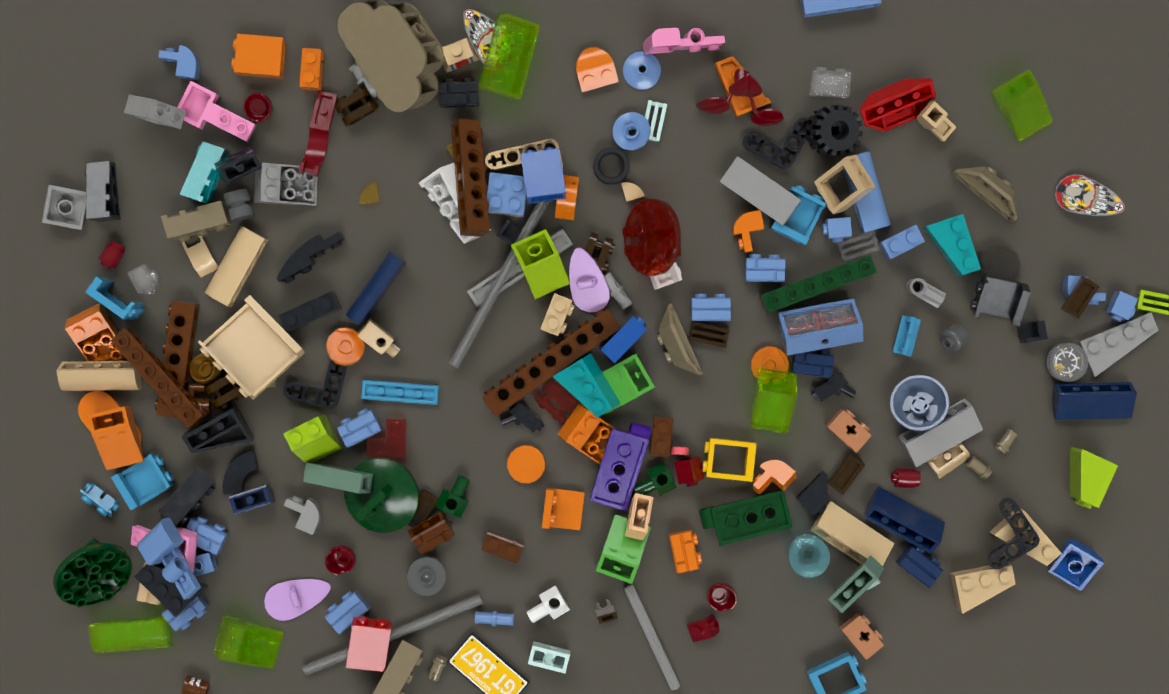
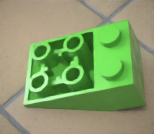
M636 353L602 372L620 401V404L604 413V415L655 387Z
M615 514L596 565V571L632 584L651 527H648L644 540L626 537L625 531L628 518Z

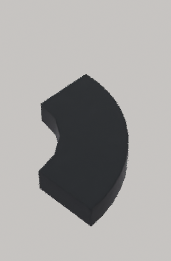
M255 450L240 455L228 467L223 480V495L244 491L246 476L251 471L258 469Z

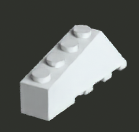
M454 163L440 167L419 182V185L422 188L425 187L429 192L428 197L431 201H436L441 208L439 210L440 213L448 217L450 220L449 225L464 244L480 238L477 236L460 235Z

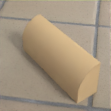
M241 225L205 293L220 303L232 307L268 240Z
M129 361L61 362L56 370L59 386L62 391L142 390L143 388L141 375Z
M831 501L819 514L810 530L860 564L871 555L883 566L894 545L892 541Z

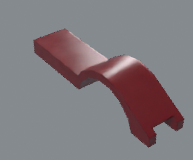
M318 91L309 126L308 146L304 159L300 162L298 173L308 172L312 173L315 177L319 175L326 156L329 132L335 111L334 106L338 99L337 94Z

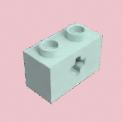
M533 641L528 664L566 673L570 650Z

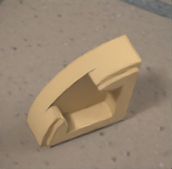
M628 182L621 183L626 202L645 197L643 191L637 185Z

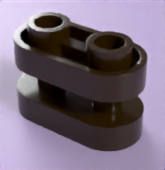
M360 86L353 90L352 95L348 97L342 96L336 100L337 104L334 107L339 114L343 112L346 114L342 119L346 127L359 122L379 109L376 101L369 102L368 98L371 94L367 90L368 88ZM360 103L363 105L355 111H352L351 109Z
M591 232L585 251L592 256L594 247L602 249L599 259L595 260L601 272L606 273L609 262L606 261L608 254L612 255L616 244L612 243L613 239L608 237L605 238L604 242L597 240L599 234Z
M226 377L219 379L204 389L208 396L215 395L216 400L212 404L215 409L220 408L221 411L231 406V401L235 399L239 401L245 398L238 391L241 387L237 383L232 384ZM231 385L233 390L223 395L221 389Z

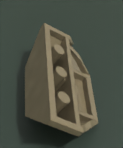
M985 166L957 169L951 173L952 176L1006 220L1013 222L1017 219L1015 191L1011 188L1012 185L1008 181L998 178L996 176L997 173L992 168H986Z
M671 303L667 305L658 328L659 334L656 337L660 345H664L667 350L664 355L668 363L672 362L676 367L701 375L703 372Z

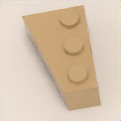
M1021 509L1040 538L1038 546L1027 552L1026 555L1048 566L1062 553L1030 516ZM1017 518L1014 521L1016 528H1021L1025 524L1022 518ZM1003 519L989 532L1004 542L1017 536L1006 519ZM1027 530L1022 532L1027 537L1025 542H1034L1033 538L1035 536L1031 537ZM1012 544V545H1011V546H1013V547H1015L1016 549L1019 550V547H1018L1017 545H1015V544Z
M1011 564L1001 569H993L988 565L950 573L957 611L961 614L1016 584Z

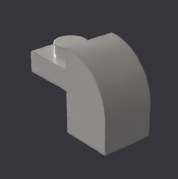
M297 496L287 498L284 506L301 513L295 528L314 535L322 519L320 505L313 498L307 499L306 504L303 503L304 500Z

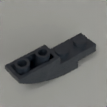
M338 232L325 240L322 235L318 234L309 239L286 261L277 277L278 282H285L287 284L296 279L295 275L299 273L303 275L310 272L312 266L316 265L312 258H320L326 254L325 251L332 248L334 250L343 245L342 241L345 240L343 234Z

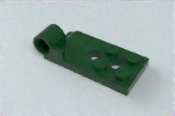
M782 489L728 504L724 503L699 509L703 529L715 527L719 546L793 527L785 493ZM771 507L774 514L771 518H766L765 510ZM753 512L756 516L753 523H748L746 519L747 514Z

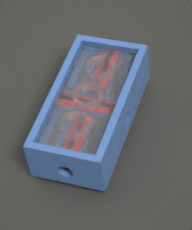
M854 298L778 312L779 330L787 355L863 342V323Z

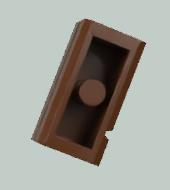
M653 416L650 455L670 457L673 418Z
M442 511L408 530L411 541L421 554L432 551L435 546L442 542H448L455 535L451 524Z
M489 530L481 550L518 563L525 543Z

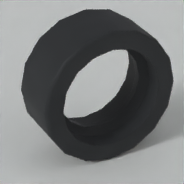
M609 147L601 150L596 155L593 169L599 181L614 185L626 178L630 164L628 157L623 151L618 148ZM615 155L622 161V171L616 177H607L601 172L600 162L605 156Z

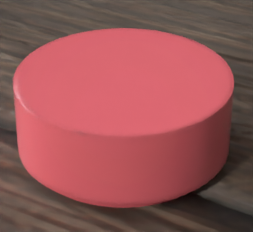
M671 447L670 455L689 456L690 449L687 447Z

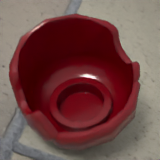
M253 93L245 99L243 109L245 115L251 121L263 122L271 116L273 106L272 101L265 94Z
M344 545L333 547L325 557V567L336 576L350 572L356 563V555L351 548Z
M720 582L708 589L707 602L711 608L719 612L724 610L731 611L737 604V595L732 586Z

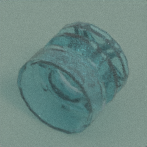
M802 534L792 540L789 546V561L797 574L813 578L826 571L830 562V554L827 545L820 537L814 534ZM806 550L809 552L813 551L811 554L812 558L803 557Z

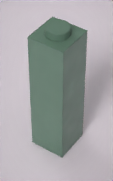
M306 463L303 482L354 493H371L373 474L321 463Z

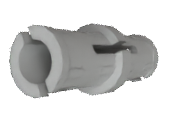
M611 272L605 275L610 296L614 297L622 310H624L633 302L625 294L623 286L619 285Z

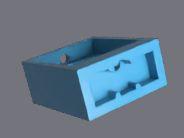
M846 652L806 671L817 694H826L818 675L848 662L858 686L841 694H860L867 690L864 685L867 684L863 673L859 674L856 668L859 664L854 655L851 656Z

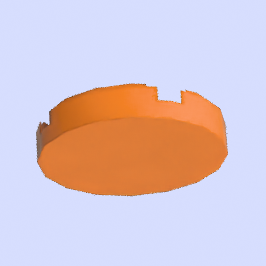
M347 327L339 328L328 337L326 350L333 362L338 365L349 366L361 359L365 344L357 336L358 332Z
M766 346L754 353L751 359V371L758 381L764 384H775L787 375L789 361L787 355L781 349Z
M523 445L511 452L507 461V468L514 480L520 483H531L542 476L545 470V459L537 448Z

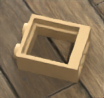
M857 155L845 157L814 181L818 192L824 198L827 208L832 214L844 212L876 188ZM845 168L857 191L840 202L828 180Z

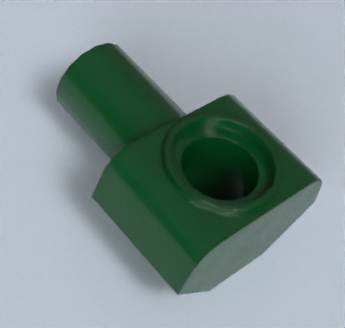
M664 462L647 471L650 476L649 479L634 486L638 494L647 495L657 490L660 496L677 488ZM660 474L666 475V483H657V477Z
M458 475L451 491L443 489L435 506L452 516L461 518L469 503V500L464 498L463 495L471 480ZM449 499L456 500L457 507L453 509L448 507L447 501Z

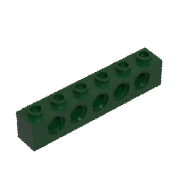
M871 255L762 294L759 297L765 313H770L873 275L877 271Z

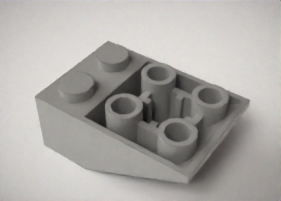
M260 163L262 168L255 171L254 203L317 205L318 177L308 172L298 173L299 166Z

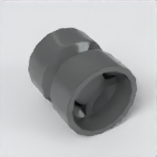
M239 189L223 195L226 206L230 207L228 210L230 221H239L255 216L253 205L249 204L251 198L248 189Z

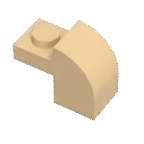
M930 101L917 116V120L923 128L931 131L941 142H944L956 128L946 118L948 113L935 101Z

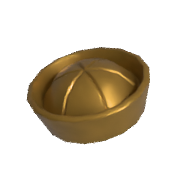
M203 353L191 361L189 371L192 378L198 384L210 385L216 382L221 371L212 363L215 360L211 356L207 358Z

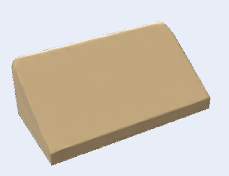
M959 443L927 461V463L940 479L968 460L970 454L963 444Z

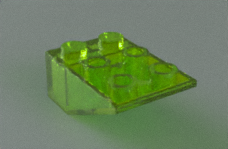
M1030 69L991 91L993 98L1019 141L1053 122L1040 86Z
M224 616L213 653L219 660L274 669L284 632L246 620Z

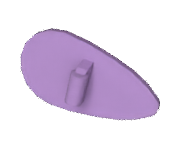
M576 248L572 254L569 269L572 299L581 310L597 312L608 304L610 290L604 275L591 255L582 248Z
M298 579L277 583L266 593L264 600L265 608L274 619L281 621L293 619L320 603L329 593L331 585L326 581L318 579Z

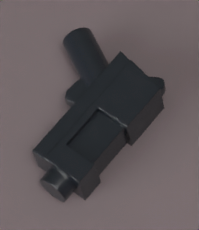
M839 372L828 378L819 387L814 388V392L811 395L815 400L819 398L822 402L834 393L836 396L844 393L853 398L856 391L845 386L848 382L843 378V374Z
M516 402L515 407L509 411L511 415L500 419L503 426L511 422H515L516 425L523 423L533 433L536 430L540 432L544 427L543 421L533 415L525 405Z

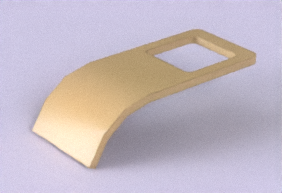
M199 237L201 242L190 248L187 247L185 242L182 245L196 272L202 278L217 270L219 266L213 259L203 237Z

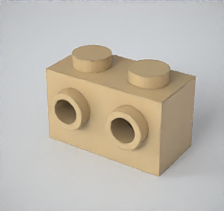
M554 293L541 330L559 336L560 333L564 334L568 324L565 323L567 315L571 316L574 309L572 300Z

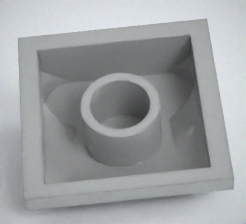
M48 185L41 222L82 230L86 209V192Z

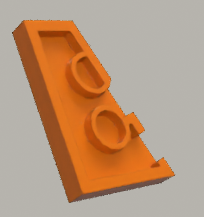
M733 56L714 64L727 97L729 95V87L734 83V72L744 70ZM763 93L753 97L756 109L772 103ZM732 95L730 105L735 117L753 111L749 97Z

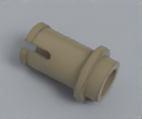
M1007 429L1001 440L995 443V449L1002 454L1008 453L1010 446L1018 435L1012 430Z
M975 456L966 465L980 475L979 478L981 479L984 478L986 480L992 473L991 467L984 465Z
M436 655L433 658V665L428 674L430 680L433 677V681L437 682L440 679L444 666L447 665V659L440 655Z

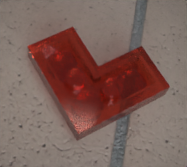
M386 419V438H367V457L406 458V419Z

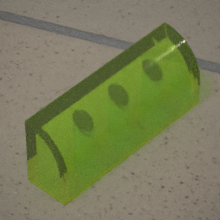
M164 617L97 622L89 625L90 644L94 653L173 647L171 626Z

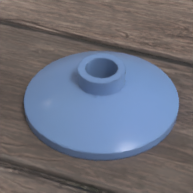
M639 51L631 54L626 59L623 66V75L631 87L645 90L653 87L658 82L661 75V66L653 54L644 55V51ZM644 66L646 71L641 73L639 67Z
M629 112L621 115L616 120L612 133L618 146L625 150H637L643 147L649 140L651 128L648 120L643 115ZM631 130H636L634 136H630Z

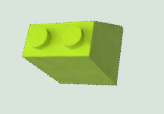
M546 229L511 245L535 299L570 284L559 253Z
M326 414L283 433L292 452L305 463H314L343 449Z
M1071 447L1070 497L1075 499L1074 503L1089 509L1092 506L1099 508L1118 465L1083 449Z

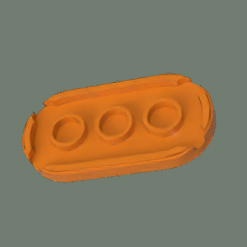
M92 391L84 395L80 400L78 414L81 421L90 430L87 415L119 408L121 405L108 392ZM136 424L140 444H142V432Z

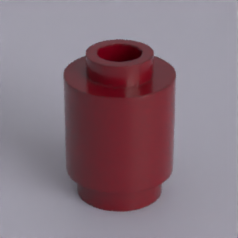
M112 240L110 244L106 245L98 258L101 260L100 265L109 270L112 267L116 268L125 254L124 250L126 247Z
M896 468L891 473V483H894L895 487L915 488L920 486L921 474L915 469Z

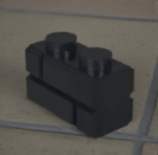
M464 78L462 82H455V79H444L443 83H439L440 107H479L478 82L474 81L473 78Z
M250 147L224 158L223 161L220 160L214 163L221 180L226 185L262 168L254 150Z

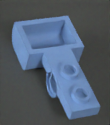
M163 518L138 542L137 546L148 565H157L163 562L165 566L162 570L163 577L167 581L175 583L184 600L189 599L201 586L178 548L184 540L171 518Z

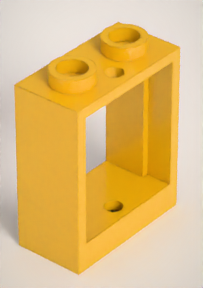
M709 438V442L705 441L704 453H707V461H703L702 467L705 476L753 482L757 443ZM715 444L746 447L744 475L712 472Z

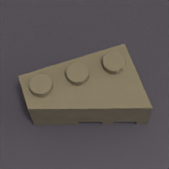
M223 201L198 206L196 209L186 212L185 210L179 211V214L167 217V215L161 216L167 239L179 241V243L190 241V237L195 235L198 237L209 235L208 231L216 230V232L226 230L227 226L232 224L226 204Z

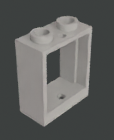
M129 95L124 113L154 124L181 129L186 110L154 99Z

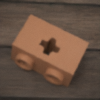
M840 409L825 427L853 452L857 453L872 436L868 433L870 429L862 422L858 424L854 420L856 416L848 409L846 411ZM847 425L853 426V433H846L848 431L846 428Z
M855 613L839 628L867 660L884 646L881 642L883 637L876 629L874 631L870 629L869 625L871 623L864 614L860 616L858 613ZM862 631L867 636L864 639L860 635Z

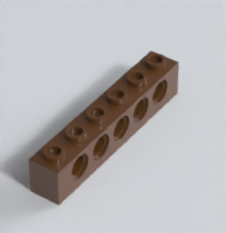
M458 119L451 125L460 235L482 237L490 231L491 227L488 217L489 202L486 195V166L483 160V131L480 121Z
M172 301L168 308L170 320L165 328L167 342L163 345V354L165 356L162 363L171 373L177 375V380L187 390L200 304ZM181 316L185 318V324L182 327L178 324V318ZM178 335L183 339L182 344L179 346L175 342V338ZM175 354L180 357V362L177 365L172 360ZM159 396V399L155 402L156 415L178 418Z
M124 328L110 340L187 428L196 426L208 415L132 328Z

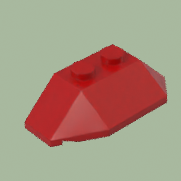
M931 78L904 79L870 93L859 108L864 126L885 132L916 119L926 105L936 97L933 80Z

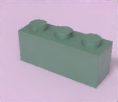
M870 555L835 589L828 600L843 613L881 576L885 568Z

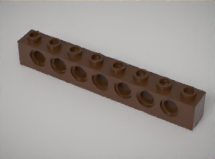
M602 308L594 314L595 318L592 321L588 322V320H585L579 324V330L575 333L572 331L562 336L564 339L562 342L557 344L555 341L546 348L548 352L543 355L538 353L531 358V364L528 366L523 364L515 370L517 373L514 376L510 377L507 375L499 381L501 385L497 388L492 386L484 391L485 396L482 399L496 417L618 331L621 327L608 309L604 311ZM597 322L603 325V331L599 334L594 333L592 330L593 324ZM581 333L588 337V341L584 345L578 344L576 340L577 336ZM563 345L571 346L572 353L569 356L561 353ZM548 356H554L556 358L555 366H547L545 359ZM532 367L540 369L539 377L533 378L530 375ZM516 378H522L525 381L522 389L515 387L514 381ZM501 389H506L509 392L508 399H500L498 394Z

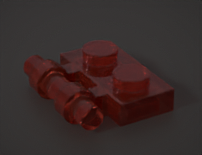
M553 377L543 388L548 395L543 398L538 394L534 398L539 403L538 406L540 408L546 409L554 420H558L562 424L568 419L562 414L566 409L572 414L578 404L581 403ZM552 398L561 405L558 410L549 403Z

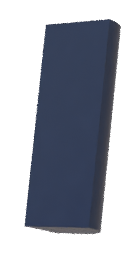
M389 252L352 304L346 316L356 324L363 326L406 265V262Z
M1132 382L1054 384L1052 398L1055 420L1132 418L1137 392Z
M877 487L872 494L864 514L865 519L930 554L941 543L945 522L880 487Z

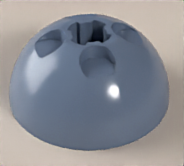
M915 375L905 378L894 388L890 398V407L894 418L903 427L912 431H927L935 428L944 420L949 408V398L943 385L936 379L925 375Z

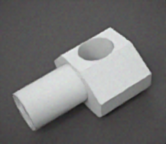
M555 585L539 595L542 603L528 610L527 615L532 623H535L548 614L553 619H556L568 612L570 608ZM552 598L560 601L557 607H552L549 604Z

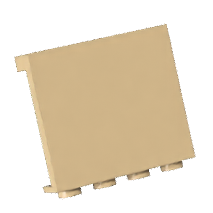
M249 295L244 300L246 304L203 343L200 340L198 343L202 346L199 350L207 358L211 356L215 360L212 362L219 371L224 369L227 373L225 377L232 384L237 383L241 387L238 391L245 398L249 396L254 400L305 352Z

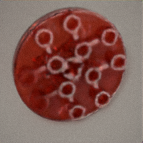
M649 198L636 204L631 210L625 227L622 230L625 246L624 254L639 273L645 276L662 275L673 266L677 257L681 256V230L677 215L672 207L661 199ZM630 237L631 244L627 245L626 238Z

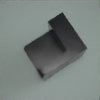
M507 220L496 236L511 246L518 240L517 238H519L522 230Z
M1045 320L1022 323L1020 326H1017L1020 343L1048 339Z

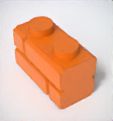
M302 48L299 87L303 90L322 91L324 69L322 62H324L325 53L321 49Z
M691 529L670 533L669 539L676 572L683 573L700 569L699 564L702 563L700 552L696 553L695 545H698L696 533L692 534Z

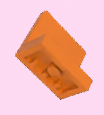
M547 488L542 528L556 527L580 530L585 493Z

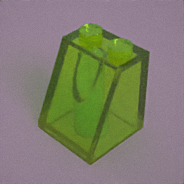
M758 368L750 412V427L778 433H788L797 399V374Z

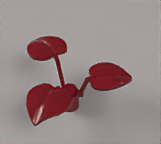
M746 70L734 72V83L729 87L727 99L712 97L696 104V107L704 112L721 114L730 109V105L727 103L730 102L732 95L747 96L750 98L753 113L755 114L751 116V121L754 124L772 126L784 120L783 114L778 110L763 109L757 111L753 97L759 96L762 93V88Z

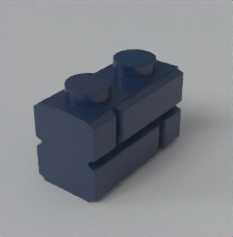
M818 350V353L809 351L793 354L791 373L831 378L834 355H829L830 351Z
M270 483L229 496L234 515L275 502Z
M908 545L896 563L930 588L943 572V569L939 567L941 563L933 557L928 559L924 556L925 551L923 549Z

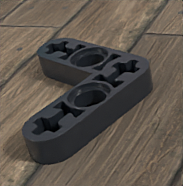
M805 117L798 119L782 148L756 133L746 134L742 144L746 150L781 169H787L794 163L806 141V135H809L808 130H803L801 136H804V138L802 139V137L793 134V132H799L801 128L798 125L799 123L806 122V125H810L811 122ZM751 137H754V142L760 144V141L764 142L759 152L756 151L758 146L754 144L751 147L748 146L747 138L751 139ZM792 138H796L799 141V147L796 149L789 146V140ZM765 146L773 148L771 156L764 155L763 148ZM788 151L795 153L794 156L792 154L789 155L788 161L790 163L781 164L782 160L780 157H784Z
M330 360L323 389L290 382L283 388L284 395L295 401L326 409L334 408L339 403L348 366L339 367L338 372L342 371V376L338 373H331L332 369L336 371L337 364ZM332 376H336L340 380L337 387H332L329 383ZM294 385L296 390L302 391V387H304L302 399L299 398L301 394L294 393L291 396L288 388H292ZM327 388L338 390L337 394H332V399L335 401L330 403V405H327L328 402L325 401V397L330 396V391L327 392ZM309 390L316 392V398L313 401L308 400L306 397V393Z
M1012 498L1002 499L999 503V509L1017 536L988 554L987 561L993 569L1005 567L1037 547L1040 542L1038 534ZM1005 503H1008L1009 505L1013 503V505L1011 506L1012 510L1015 513L1013 516L1007 509L1003 510L1005 508ZM1017 518H1022L1025 524L1021 528H1016L1014 521ZM1027 530L1031 537L1035 536L1033 538L1034 542H1025L1027 537L1022 532ZM1015 544L1019 547L1016 554L1008 552L1010 545ZM1002 550L1005 551V554L1009 557L1008 559L1005 556L1001 557L1003 555ZM994 556L1001 557L999 564L993 562Z

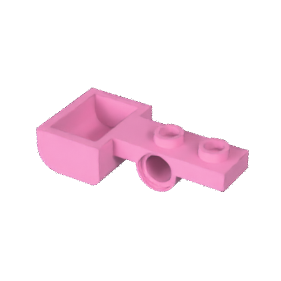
M662 28L655 30L644 41L643 50L644 55L671 53L675 50L688 49L690 52L701 51V48L715 51L725 44V37H705L701 29L693 28L685 34L683 39H680L678 28ZM691 34L697 37V43L691 40Z
M190 81L177 107L186 110L184 121L203 130L206 122H209L248 142L256 125L216 105L219 95Z
M140 525L132 526L131 545L138 547V542L151 529ZM178 527L177 530L184 540L178 548L190 569L194 572L198 533Z

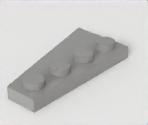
M1147 313L1079 341L1078 343L1085 356L1092 377L1099 375L1156 333L1158 327L1152 313Z

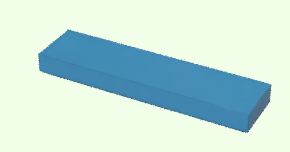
M374 380L362 381L361 399L438 405L439 386Z

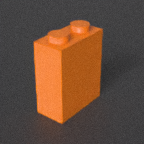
M237 34V38L233 41L235 58H232L231 68L234 70V73L242 76L283 79L286 40L283 37Z

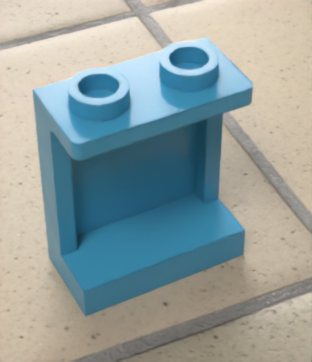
M796 185V187L792 186L789 192L801 199V203L784 225L774 220L770 229L805 246L827 203L823 202L824 199L816 194L811 196L806 193V189Z
M96 276L85 293L122 319L134 320L141 316L144 311L142 308L145 304L131 301L128 306L108 292L114 282L109 278Z
M156 452L144 458V462L136 463L123 472L111 477L130 510L140 507L175 485L173 475L170 471H166L163 466L164 460Z

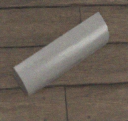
M738 156L720 180L722 184L781 225L788 221L802 201Z
M964 398L948 408L944 420L935 428L927 431L908 430L900 434L898 438L914 466L918 467L977 434L983 428L973 406Z

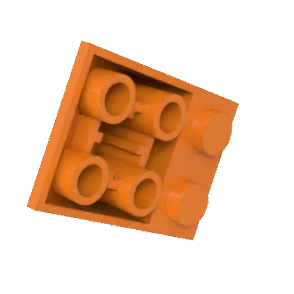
M101 303L66 320L65 330L87 361H123L126 359L110 341L118 334V331Z
M579 403L557 434L564 441L600 464L609 435L614 427L602 418L596 417Z
M131 405L87 415L92 437L106 470L144 462Z

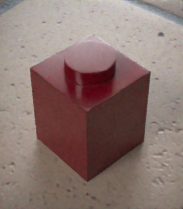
M700 456L674 462L679 485L695 486L698 485L697 481L705 479Z

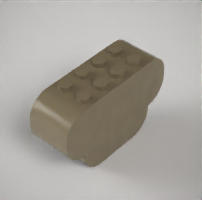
M382 0L353 3L340 14L338 32L345 43L346 49L351 52L357 66L366 75V80L375 89L377 97L388 109L394 112H403L419 108L429 103L436 96L438 80L435 72L443 64L444 52L440 42L414 5L410 3L389 5Z

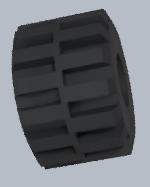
M843 105L824 106L822 109L815 110V115L808 118V121L811 123L805 127V130L809 131V135H806V140L812 141L809 146L812 149H817L816 153L825 156L846 155V153H851L854 150L853 146L859 145L860 141L857 138L863 135V131H859V126L863 125L862 121L856 120L859 115L856 112H851L852 108L848 106L843 107Z

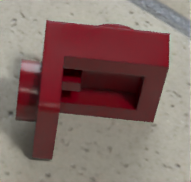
M714 614L687 624L693 643L713 638L720 632L719 623Z

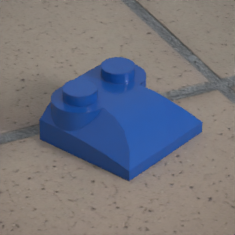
M1068 540L1063 544L1062 554L1054 560L1048 572L1082 591L1104 564V561L1095 551L1076 540Z

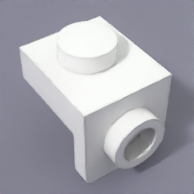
M676 262L648 272L655 290L682 280L681 270Z

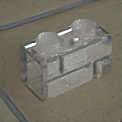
M816 67V70H812L810 74L809 95L848 98L850 96L851 73H846V69H835V72L827 71L828 68Z

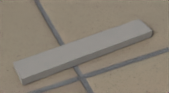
M563 229L550 237L559 254L573 245ZM518 261L512 267L511 273H508V278L504 282L502 290H499L500 292L498 293L524 278ZM500 270L467 291L477 307L482 305L485 297H487L486 295H488L487 293L492 289L491 286L499 272H501Z

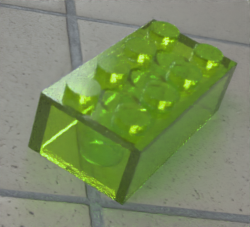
M508 13L497 15L478 89L510 100H521L541 25Z

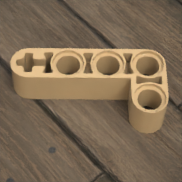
M553 139L520 145L489 153L485 158V163L492 171L521 166V154L530 148L536 151H543L548 144H553L556 149L559 146ZM516 153L518 155L517 161L510 162L508 155ZM501 155H504L506 164L503 165V161H498L496 163L497 166H493L492 163L489 164L493 157L496 160L502 159Z

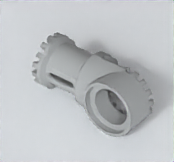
M353 64L349 70L357 78L358 86L365 84L366 88H368L367 90H370L371 96L376 97V91L366 80V75L357 64Z

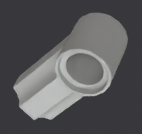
M913 278L906 283V290L910 295H914L936 308L945 299L946 293L931 286L921 278ZM915 282H918L920 284V290L918 292H915L913 290V284Z

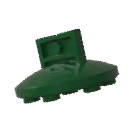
M376 457L363 461L353 469L373 474L371 493H354L344 490L347 509L356 522L373 532L390 533L400 530L413 519L419 506V489L415 478L405 466L389 458Z
M93 538L88 544L71 553L60 563L53 577V586L57 596L63 602L77 607L109 601L128 584L132 572V563L127 552L120 546L100 543L99 540ZM117 585L119 589L113 593L112 588Z

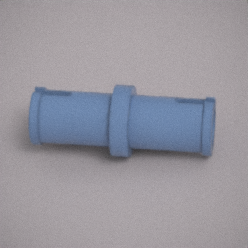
M476 611L475 624L514 626V614L497 613V611H493V613Z

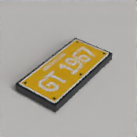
M473 632L447 660L453 668L484 694H521L530 683L527 678Z

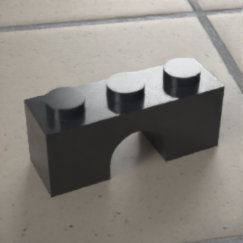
M330 291L280 314L279 318L285 331L291 333L307 326L312 321L342 310V307L335 292Z

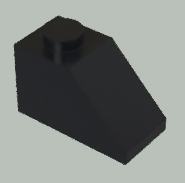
M822 470L795 497L813 515L816 513L819 515L826 508L827 474Z

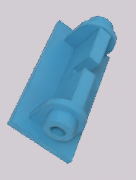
M902 315L893 348L894 353L912 356L921 322L920 319Z
M87 483L84 487L86 491L80 490L81 500L88 505L92 503L96 506V511L102 516L108 515L112 518L111 511H116L120 506L117 504L118 501L108 494L101 499L100 496L104 491L94 483Z

